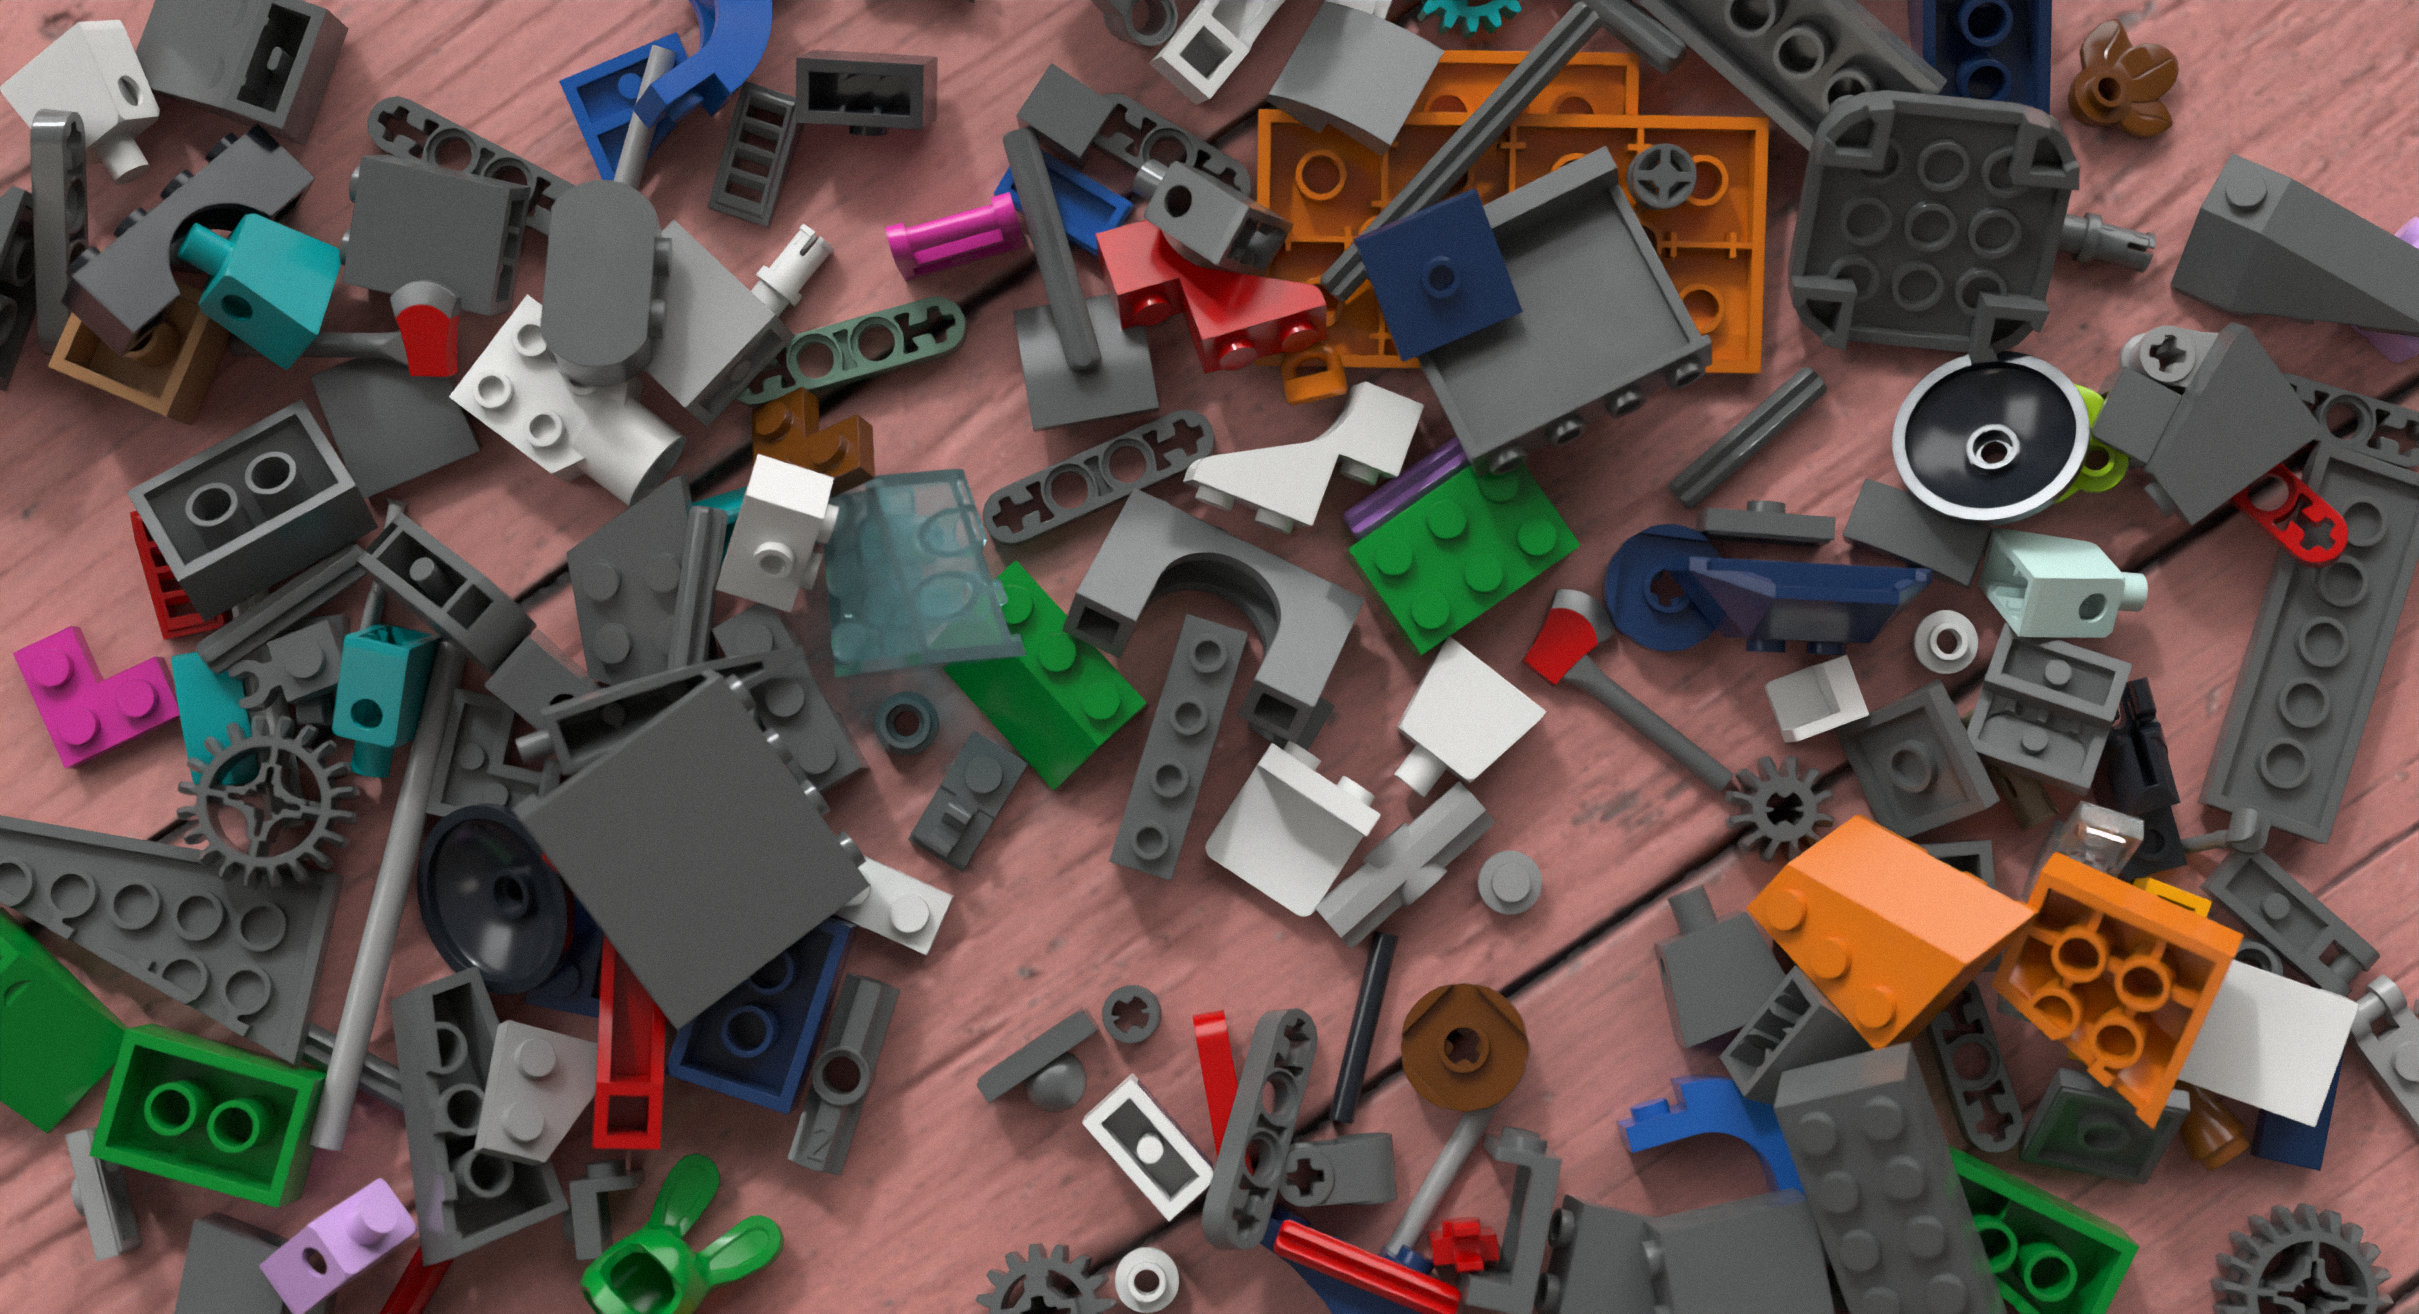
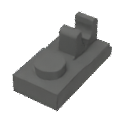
M973 731L911 832L908 840L963 873L1026 771L1029 763L978 732Z

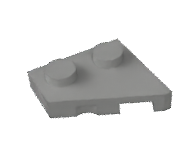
M510 1020L499 1024L474 1152L532 1166L546 1162L595 1095L598 1043Z

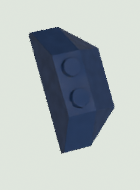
M1691 556L1667 558L1666 571L1723 637L1747 638L1746 651L1785 653L1786 640L1807 641L1806 654L1843 656L1846 653V643L1870 644L1933 582V569Z

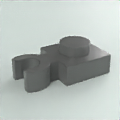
M324 620L267 642L272 657L271 661L262 664L255 660H242L228 669L229 676L235 680H244L254 675L259 680V687L256 693L238 701L240 708L249 712L265 710L275 702L278 694L282 691L286 701L296 706L337 690L343 645L335 623Z

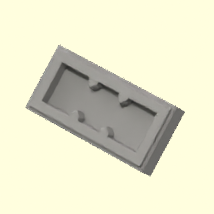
M97 1126L66 1134L65 1138L76 1177L71 1187L73 1202L78 1213L86 1217L96 1261H100L141 1247L142 1239L123 1165L89 1156Z

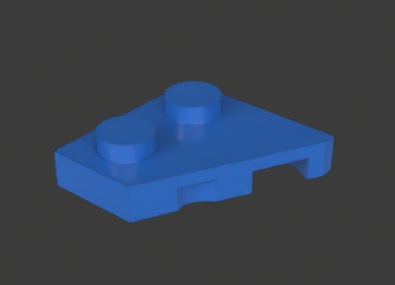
M677 32L559 81L602 180H614L633 114L632 108L637 100L652 45L677 52L673 68L689 58ZM667 116L657 123L646 162L681 121L674 123Z

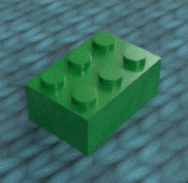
M1524 463L1509 473L1493 476L1489 472L1479 478L1476 477L1471 465H1469L1348 548L1345 557L1417 659L1581 545Z
M153 1023L126 1028L89 1156L280 1208L302 1197L316 1148L309 1145L327 1072L302 1064L297 1066L284 1059Z

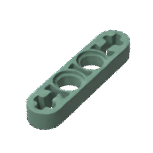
M938 296L924 298L796 334L778 353L786 352L787 368L796 384L785 388V378L782 375H778L763 381V392L754 394L752 389L746 386L736 399L745 406L757 408L800 387H804L812 394L947 357L957 352L964 344L968 333L967 321L957 304L950 299ZM934 311H940L945 320L955 319L956 326L947 329L946 335L948 340L936 343L932 334L914 337L913 340L919 349L907 354L906 337L897 321L909 318V327L913 331L928 326L930 324L929 314ZM873 327L886 328L895 337L893 352L882 361L868 360L860 351L861 337L867 330ZM812 344L825 345L831 349L834 355L832 369L821 378L807 377L799 368L801 353ZM776 356L763 371L782 367Z

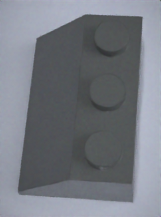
M302 399L127 491L128 496L172 572L204 622L379 528L355 482Z

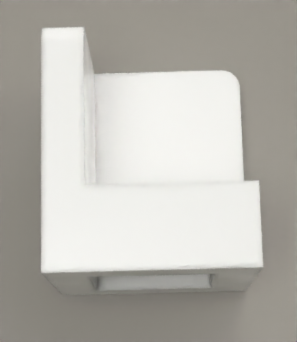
M1847 655L1835 657L1767 682L1764 687L1785 743L1797 742L1869 715Z

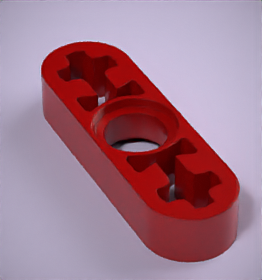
M2281 462L2228 499L2229 502L2292 558L2306 567L2323 568L2337 562L2346 550L2348 528L2344 518ZM2264 477L2279 479L2288 489L2286 502L2275 510L2265 511L2258 509L2251 503L2248 496L2250 487L2254 482ZM2304 500L2309 506L2301 510V518L2316 529L2325 523L2330 525L2332 529L2329 533V540L2333 546L2326 551L2323 547L2317 545L2308 551L2302 547L2305 541V533L2297 524L2291 520L2285 531L2279 529L2276 524L2288 519L2295 511L2298 502Z
M1224 1010L1192 1015L1217 1159L1238 1090ZM1247 1146L1245 1164L1249 1173L1253 1175L1249 1147Z

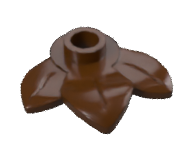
M2117 19L2108 20L2097 26L2080 46L2082 71L2073 79L2068 94V106L2072 115L2080 123L2089 127L2116 125L2133 138L2150 139L2162 134L2172 127L2173 121L2166 106L2159 98L2168 92L2177 80L2179 67L2176 56L2167 48L2158 44L2143 43L2133 47L2123 25ZM2098 89L2104 94L2106 99L2100 95Z

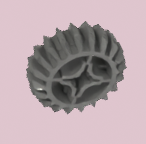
M254 716L251 722L252 737L247 738L245 731L238 723L232 722L226 726L227 735L232 743L228 748L214 737L210 736L204 740L205 748L215 758L210 764L195 757H191L188 760L187 766L191 770L203 774L199 785L187 781L179 783L178 792L189 796H197L196 806H183L178 808L176 812L178 819L199 820L200 826L189 830L183 835V839L188 845L199 844L206 840L209 841L210 845L200 853L197 859L202 866H210L223 856L226 859L219 870V879L231 882L241 868L244 867V888L257 890L261 884L263 872L267 871L268 881L272 890L278 891L284 890L286 886L285 869L290 868L294 878L299 883L305 884L311 881V872L305 861L311 858L323 869H329L334 864L331 856L322 847L326 842L342 849L348 847L350 840L346 836L334 832L337 821L349 825L357 824L359 815L351 811L340 810V800H354L359 798L360 792L359 788L354 786L338 788L336 781L351 774L353 768L351 763L346 761L331 767L328 766L327 762L339 750V746L334 741L329 740L321 744L315 751L311 749L318 736L319 731L317 728L306 725L294 740L292 739L294 731L293 719L284 716L280 717L276 724L274 735H270L269 724L266 718ZM269 750L267 763H262L260 772L252 783L245 786L222 785L230 770L241 760L255 753ZM290 752L301 758L314 773L321 792V803L301 799L292 791L290 786L291 769L287 768ZM274 786V796L284 799L285 803L300 806V810L282 809L280 814L271 812L273 819L264 821L263 810L254 807V804L239 801L238 797L242 795L256 798L258 793L267 795L265 788ZM217 804L235 807L245 815L247 820L246 838L250 839L247 853L233 844L225 834L219 821ZM292 820L317 822L310 835L296 848L278 856L268 857L271 843H276L280 829L287 822Z
M2306 1203L2297 1204L2293 1214L2288 1207L2282 1205L2272 1206L2270 1222L2257 1214L2248 1216V1224L2252 1235L2249 1237L2235 1230L2228 1233L2231 1243L2238 1250L2234 1256L2227 1253L2215 1255L2216 1261L2220 1265L2229 1268L2227 1277H2216L2210 1280L2213 1289L2227 1294V1298L2218 1301L2212 1306L2215 1314H2260L2257 1298L2274 1303L2278 1314H2329L2334 1310H2339L2338 1314H2376L2377 1307H2387L2394 1303L2390 1295L2377 1291L2378 1285L2392 1277L2388 1269L2372 1265L2381 1253L2378 1246L2370 1242L2360 1243L2364 1234L2363 1229L2351 1222L2342 1225L2340 1213L2324 1209L2318 1215L2315 1207ZM2319 1242L2326 1246L2337 1260L2342 1272L2344 1285L2332 1283L2326 1277L2325 1259L2319 1258ZM2283 1250L2281 1262L2276 1270L2262 1275L2269 1261ZM2303 1282L2323 1291V1293L2308 1292L2305 1299L2298 1296L2300 1302L2278 1292H2294L2297 1285L2304 1287Z

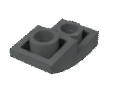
M1865 478L1842 536L1845 543L1906 562L1907 568L1933 569V578L1969 589L1992 530L1988 526L1961 524L1942 518L1922 506L1909 492Z

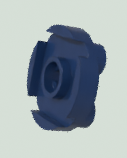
M1677 524L1651 526L1624 540L1609 559L1602 582L1603 602L1610 616L1613 628L1635 645L1655 652L1682 651L1707 639L1716 628L1685 592L1683 597L1672 598L1670 607L1659 604V595L1651 593L1650 584L1651 581L1661 579L1663 571H1666L1667 558L1689 556L1721 558L1718 550L1709 543L1711 541L1701 532Z

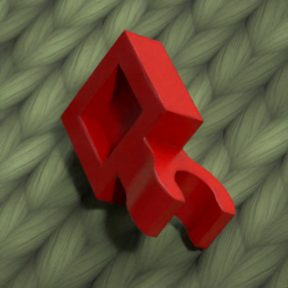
M1479 1217L1444 1219L1441 1221L1442 1230L1427 1231L1429 1257L1434 1266L1454 1264L1457 1274L1484 1271V1261L1499 1260L1497 1234L1491 1226L1481 1227Z

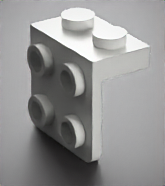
M1288 741L1283 750L1273 743L1269 746L1207 840L1205 849L1210 858L1298 916L1306 917L1315 911V907L1321 902L1363 836L1369 834L1381 814L1369 807L1375 798L1372 793L1345 776H1342L1339 783L1335 785L1316 772L1317 767L1321 763L1320 759L1299 745Z

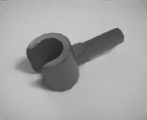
M2235 808L2232 812L2228 830H2217L2214 833L2180 840L2185 855L2216 848H2230L2240 853L2256 855L2260 854L2266 846L2271 821L2266 819L2259 820L2260 814L2254 809Z

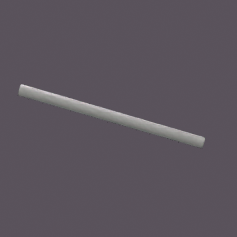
M438 642L309 1145L341 1151L428 816V813H425L454 689L461 688L468 661L466 655L447 642Z

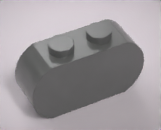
M611 180L585 182L566 191L551 207L540 334L546 344V350L550 359L564 375L578 383L594 387L618 385L640 374L652 360L654 338L665 339L667 300L657 299L659 276L670 277L672 238L662 237L658 215L649 200L639 191L624 183Z
M399 513L355 560L379 586L403 607L490 675H493L526 637L537 628V625L527 613L498 586L403 513Z

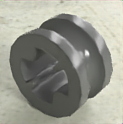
M1126 985L1113 991L1106 999L1102 1009V1021L1107 1032L1116 1040L1124 1043H1138L1150 1037L1158 1029L1161 1021V1006L1157 997L1149 989L1139 985ZM1136 997H1139L1147 1004L1148 1008L1142 1010V1013H1149L1148 1023L1145 1027L1135 1024L1128 1031H1125L1116 1022L1117 1019L1122 1018V1015H1114L1116 1004L1119 1000L1124 1003H1130Z

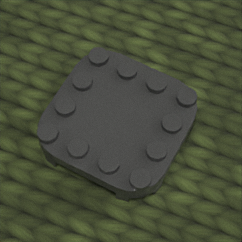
M1890 90L1863 92L1856 96L1845 95L1836 99L1831 104L1828 115L1820 123L1811 144L1788 262V289L1793 308L1796 309L1802 323L1820 337L1822 344L1841 350H1846L1847 341L1966 352L1969 353L1972 363L1998 361L1996 354L2018 345L2033 330L2040 333L2050 312L2045 300L2072 190H2079L2080 166L2059 121L2055 117L2047 115L2043 110L2019 103Z

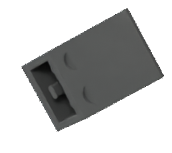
M155 0L137 47L136 55L153 93L250 127H254L258 123L267 133L305 146L346 38L348 28L328 9L303 0Z

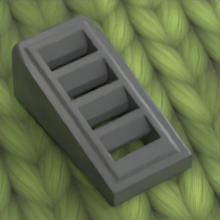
M745 81L734 110L708 204L710 210L768 229L770 228L805 123L796 122V97ZM761 109L785 117L782 127L755 119L757 110ZM749 134L777 142L775 153L746 144ZM741 158L769 167L768 178L738 169ZM732 183L763 192L761 203L730 194Z

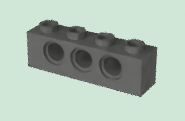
M1186 614L1109 862L1170 881L1172 880L1247 640V632Z

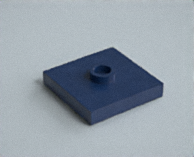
M1471 189L1353 239L1394 346L1402 362L1523 312L1478 191L1475 189Z

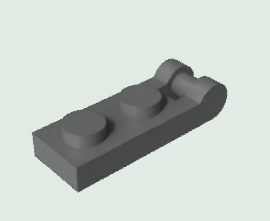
M2231 850L2199 887L2259 940L2269 944L2282 960L2307 980L2311 987L2321 988L2347 997L2352 991L2348 984L2360 970L2368 972L2380 958V954L2376 949L2264 852L2250 855ZM2332 943L2339 954L2327 967L2318 958Z

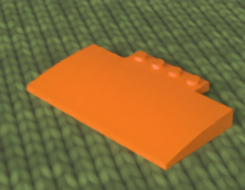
M1444 50L1443 55L1392 145L1383 157L1329 123L1326 124L1319 134L1280 109L1258 110L1256 202L1294 224L1264 277L1312 284L1322 292L1326 302L1327 339L1315 343H1323L1333 347L1339 353L1343 367L1421 368L1416 357L1404 362L1399 358L1368 278L1347 300L1341 302L1336 300L1321 285V276L1354 242L1353 239L1358 237L1531 51ZM1578 52L1438 203L1475 189L1478 191L1484 206L1606 146L1617 166L1618 182L1701 337L1708 334L1712 342V364L1705 367V373H1761L1769 117L1638 115L1640 56L1636 53ZM1667 143L1679 146L1689 153L1696 166L1697 179L1693 192L1686 201L1676 207L1660 211L1644 209L1633 201L1627 191L1625 177L1629 164L1637 154L1653 145ZM1646 181V182H1650L1651 185H1652L1654 188H1656L1651 181ZM1284 351L1254 360V366H1281L1288 352ZM1310 359L1301 362L1298 366L1326 367V362L1321 359Z

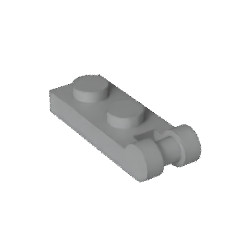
M2380 975L2365 986L2367 994L2356 1001L2359 1007L2346 1041L2419 1136V1020L2408 1007L2407 1000L2397 985L2385 975ZM2383 1015L2390 1024V1027L2375 1037L2370 1024Z

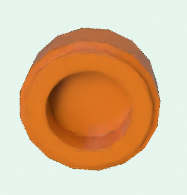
M1314 343L1303 351L1288 353L1281 363L1283 389L1287 404L1290 403V406L1344 395L1348 390L1341 358L1333 347L1323 343ZM1310 359H1321L1326 362V372L1298 378L1296 368L1301 362Z

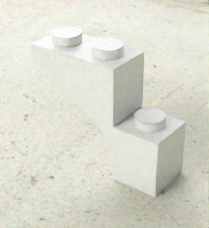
M1363 382L1351 387L1346 403L1335 422L1316 439L1306 443L1213 455L1198 459L1188 467L1183 483L1198 488L1195 498L1203 503L1222 510L1231 511L1235 502L1257 511L1254 519L1256 523L1281 533L1290 534L1293 526L1302 528L1313 525L1336 461L1342 463L1339 471L1340 474L1364 484L1375 486L1378 478L1385 480L1398 477L1424 405L1371 383Z

